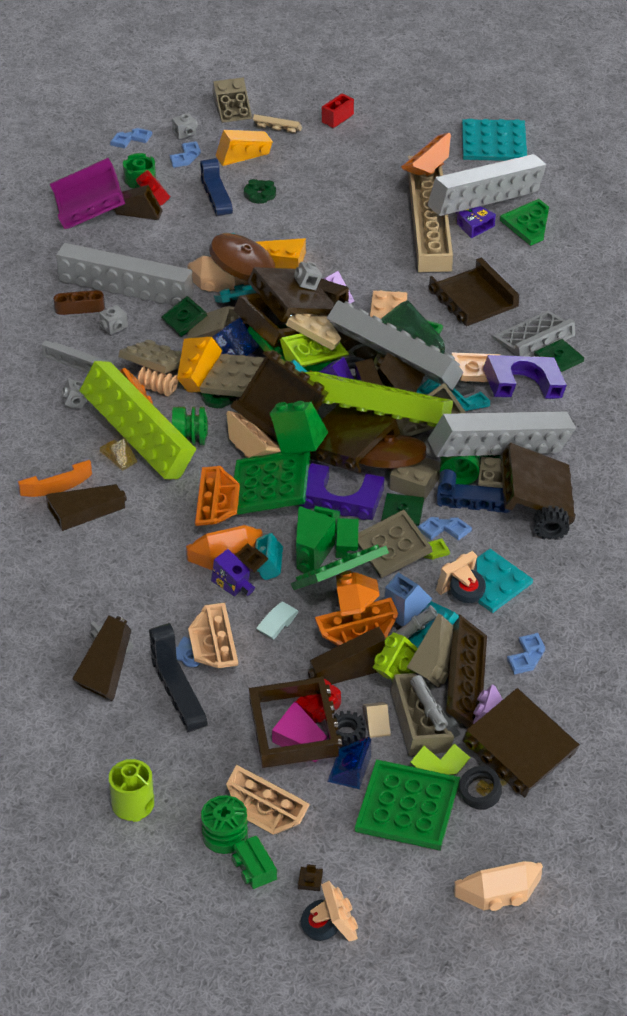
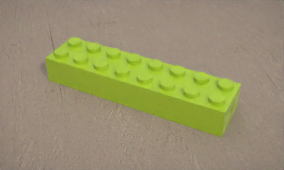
M94 361L79 391L164 479L181 478L196 448L111 362Z
M316 371L305 372L310 376V380L321 383L325 386L324 390L329 392L323 401L326 404L339 403L340 407H357L356 410L363 412L374 410V414L377 415L392 414V418H410V422H427L428 426L436 427L443 414H451L453 400Z

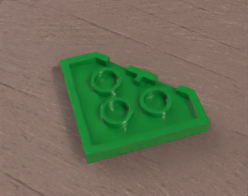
M537 199L500 215V221L532 246L544 240L549 206L540 199Z

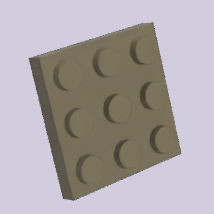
M145 340L144 342L119 350L118 357L165 374L179 368L182 351H173L169 346H160L152 340Z
M221 354L201 384V393L241 397L264 358Z
M405 510L358 533V546L361 550L377 544L379 548L386 546L388 549V554L369 561L380 578L433 552L432 547Z

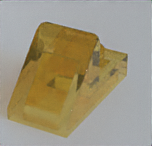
M114 439L100 447V452L122 471L137 463V459L126 439L118 442Z

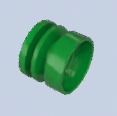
M173 407L172 425L186 439L191 437L192 445H196V437H199L200 445H205L208 435V417L205 407H200L199 415H196V407H192L191 415H187L186 407Z
M480 456L440 457V472L446 469L454 471L457 476L456 484L469 485L478 478L480 473Z
M228 795L214 797L204 804L201 811L204 844L215 853H234V844L248 839L247 808L242 801Z

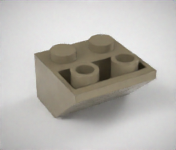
M481 457L478 486L503 488L500 458Z

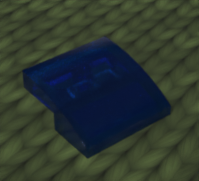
M240 317L212 336L221 348V354L247 356L260 347L250 335Z

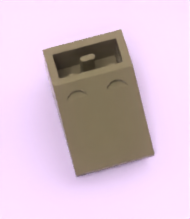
M244 77L213 81V97L222 123L252 119Z
M227 306L208 312L207 317L189 330L187 338L212 337L218 345L238 347L239 320L241 317L233 311L235 307Z

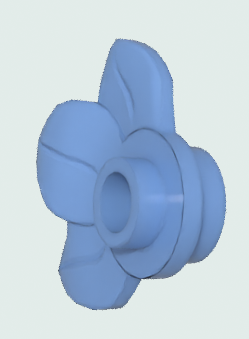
M184 636L179 646L176 647L177 660L182 661L185 666L196 667L201 663L194 661L190 639Z

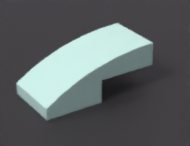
M282 601L267 614L256 629L274 640L284 626L288 627L299 611Z

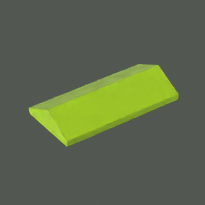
M301 333L280 339L285 360H295L302 367L349 355L341 342L332 351Z

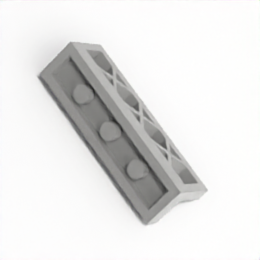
M45 340L42 344L43 357L89 373L94 361H106L57 342L52 343Z

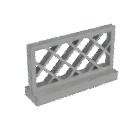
M548 310L494 335L493 339L513 352L515 356L531 357L534 355V351L553 342L574 337L575 321L572 319L565 321ZM549 317L552 320H544L543 318ZM530 324H538V326H529V325H530ZM527 331H537V333H530Z

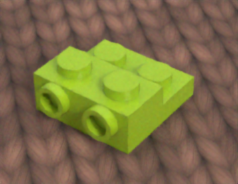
M392 632L385 639V647L382 652L376 655L373 669L392 682L396 674H412L413 672L407 666L418 648L405 636Z

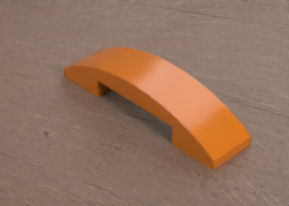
M87 460L72 465V471L38 481L37 477L34 476L18 481L20 495L38 497L71 489L92 475L91 461Z

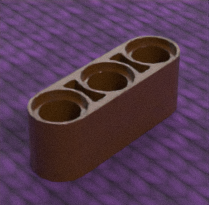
M99 290L58 293L53 298L55 313L59 315L95 313L105 309L104 294Z

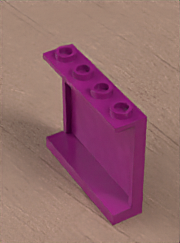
M109 157L49 184L59 210L58 219L64 229L72 228L125 204L115 168Z

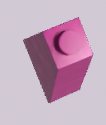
M293 702L272 729V742L281 747L327 740L325 733L295 702Z

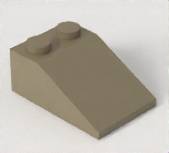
M425 458L423 461L411 466L394 468L390 474V490L404 495L425 497L426 499L439 480L440 462Z
M439 613L407 666L413 673L421 675L425 681L438 688L448 678L453 625Z

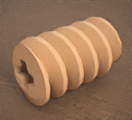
M145 366L141 368L138 374V381L141 385L143 384L146 389H151L153 392H158L165 396H170L176 390L179 382L177 375L173 377L171 373L166 375V373H160L150 368L147 369Z

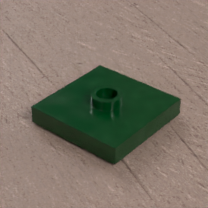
M186 296L161 316V318L182 337L208 315L189 296Z
M563 339L534 351L535 357H554L561 372L584 362L585 358Z
M387 493L381 521L405 510L414 524L419 526L425 497Z

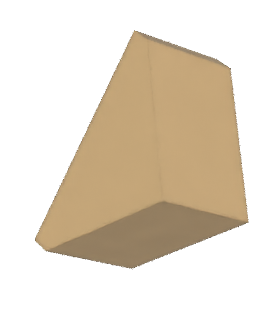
M384 702L363 704L369 737L390 736L387 704Z

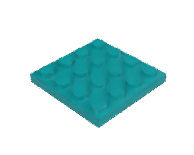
M462 119L463 160L507 161L527 156L525 120Z

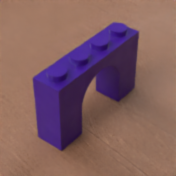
M488 355L483 367L494 397H512L517 384L513 375H524L536 381L545 399L562 398L567 386L554 357Z
M311 463L308 470L305 504L299 506L306 509H314L315 506L338 510L342 516L358 517L361 520H373L384 491V477L366 474L361 488L356 493L349 496H337L326 490L329 481V466Z

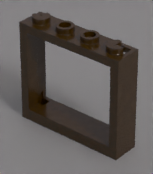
M257 293L239 296L233 311L273 348L281 346L280 339L282 337L300 334V332L292 328L279 329L261 311L270 310V308Z
M324 677L249 688V701L262 768L339 756V746H342L341 735L336 734L338 722L337 718L332 716V714H335L333 701H329L328 697H331L330 686L325 685ZM320 694L330 740L269 749L260 703Z

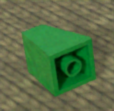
M280 402L270 412L281 453L316 451L328 434L312 402Z
M300 506L298 509L296 562L297 569L302 573H307L319 568L335 546V518Z

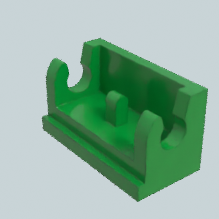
M337 518L336 558H344L353 554L347 553V551H358L359 519Z

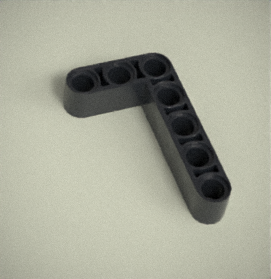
M166 623L149 629L153 667L157 668L158 672L156 673L160 681L164 682V688L168 696H171V702L175 710L179 711V718L183 725H186L187 733L208 726L206 714L177 661L175 634L171 624Z

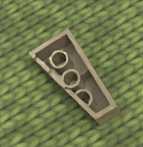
M415 673L394 675L391 695L408 755H416L423 746L433 754L447 752L452 746L454 735L447 728L437 731L431 719L426 716L425 708L410 683V680L416 676Z

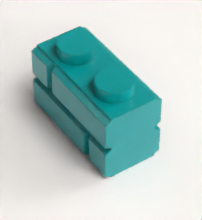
M273 533L257 538L255 548L268 558L257 572H260L264 580L275 578L281 573L283 546L277 541Z

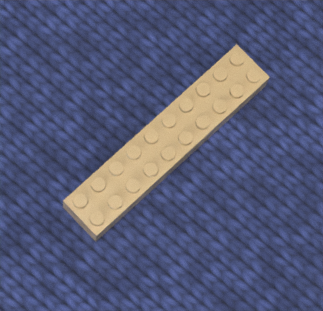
M442 166L436 168L435 172L428 176L426 174L418 176L408 172L418 272H452L453 252L448 214L439 216L428 206L435 177L443 176Z

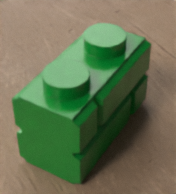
M253 836L246 841L243 840L234 844V854L231 855L235 867L240 866L242 870L241 876L245 884L249 883L252 889H256L277 880V868L258 836Z

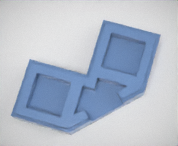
M135 128L132 129V132H119L111 140L110 145L126 148L131 140L146 143L152 136V131Z
M197 141L181 144L184 153L169 155L173 168L187 166L201 154Z
M430 517L417 526L419 531L430 540L443 531L460 540L472 531V527L461 519L451 517L450 520Z
M538 633L519 637V643L524 653L507 656V661L514 675L534 670L543 655L545 646Z

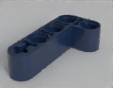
M218 159L201 160V182L204 184L205 192L208 193V199L212 203L216 217L232 214V203L220 178Z
M446 469L440 472L437 490V504L440 507L449 506V508L459 509L463 507L470 510L484 509L502 513H509L511 511L504 507L503 488L456 484L457 476L454 471Z

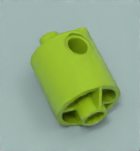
M126 759L113 766L109 772L112 810L121 819L138 822L149 815L154 808L152 771L146 763L136 759Z

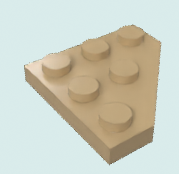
M293 314L286 323L290 328L332 351L341 340L340 335L327 319L328 316L326 314Z

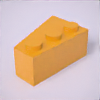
M223 130L215 156L222 166L269 154L273 141L265 131Z
M306 238L256 242L272 256L275 268L296 269L300 262H303L306 254Z
M212 337L186 338L183 341L177 379L187 392H201V384L222 353L221 348Z

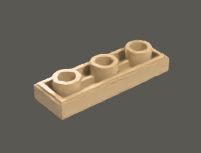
M255 114L253 117L257 127L260 128L269 126L272 127L271 129L278 131L287 129V132L290 133L300 132L302 129L300 122Z

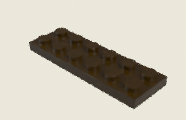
M459 614V618L453 624L446 712L469 728L473 725L475 719L474 710L479 704L478 697L484 690L487 635Z

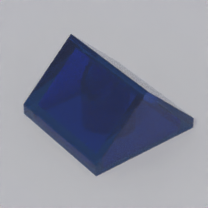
M370 737L339 749V756L335 759L328 782L360 789L371 759L372 739Z

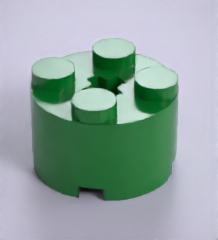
M144 153L129 155L128 159L123 161L124 182L132 189L140 187L136 180L147 170L156 178L155 159L152 156L150 158L146 157Z

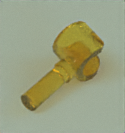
M480 780L477 783L479 788L476 791L482 796H486L485 793L489 794L493 790V783L488 784L484 780ZM505 780L500 781L502 786L506 785Z

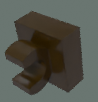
M307 864V867H301L298 889L320 891L323 869H318L316 865Z

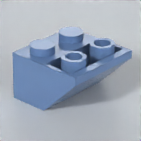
M399 572L385 587V599L392 598L398 612L395 623L401 627L409 623L414 615H419L432 600L418 584Z

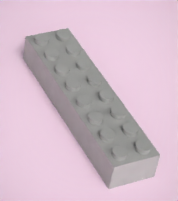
M535 154L435 177L428 206L439 216L534 193L540 188L547 164Z
M64 243L56 254L59 281L64 283L78 284L79 286L92 287L96 290L101 289L111 293L124 294L129 297L133 296L143 300H151L174 306L186 296H189L191 299L193 297L191 269Z
M338 300L327 317L339 332L383 355L387 353L393 355L424 373L425 377L441 385L445 383L450 390L454 389L464 373L459 367L460 364L454 360L455 357L451 354L440 353L437 347L433 345L429 347L425 345L426 343L423 340L411 338V335L404 330L401 332L397 331V328L392 324L387 323L386 325L382 323L380 318L368 316V313L363 309H354V306L347 301L343 303Z
M567 411L443 414L429 436L428 441L436 457L501 455L509 443L540 454L559 453L568 439H570L576 427Z

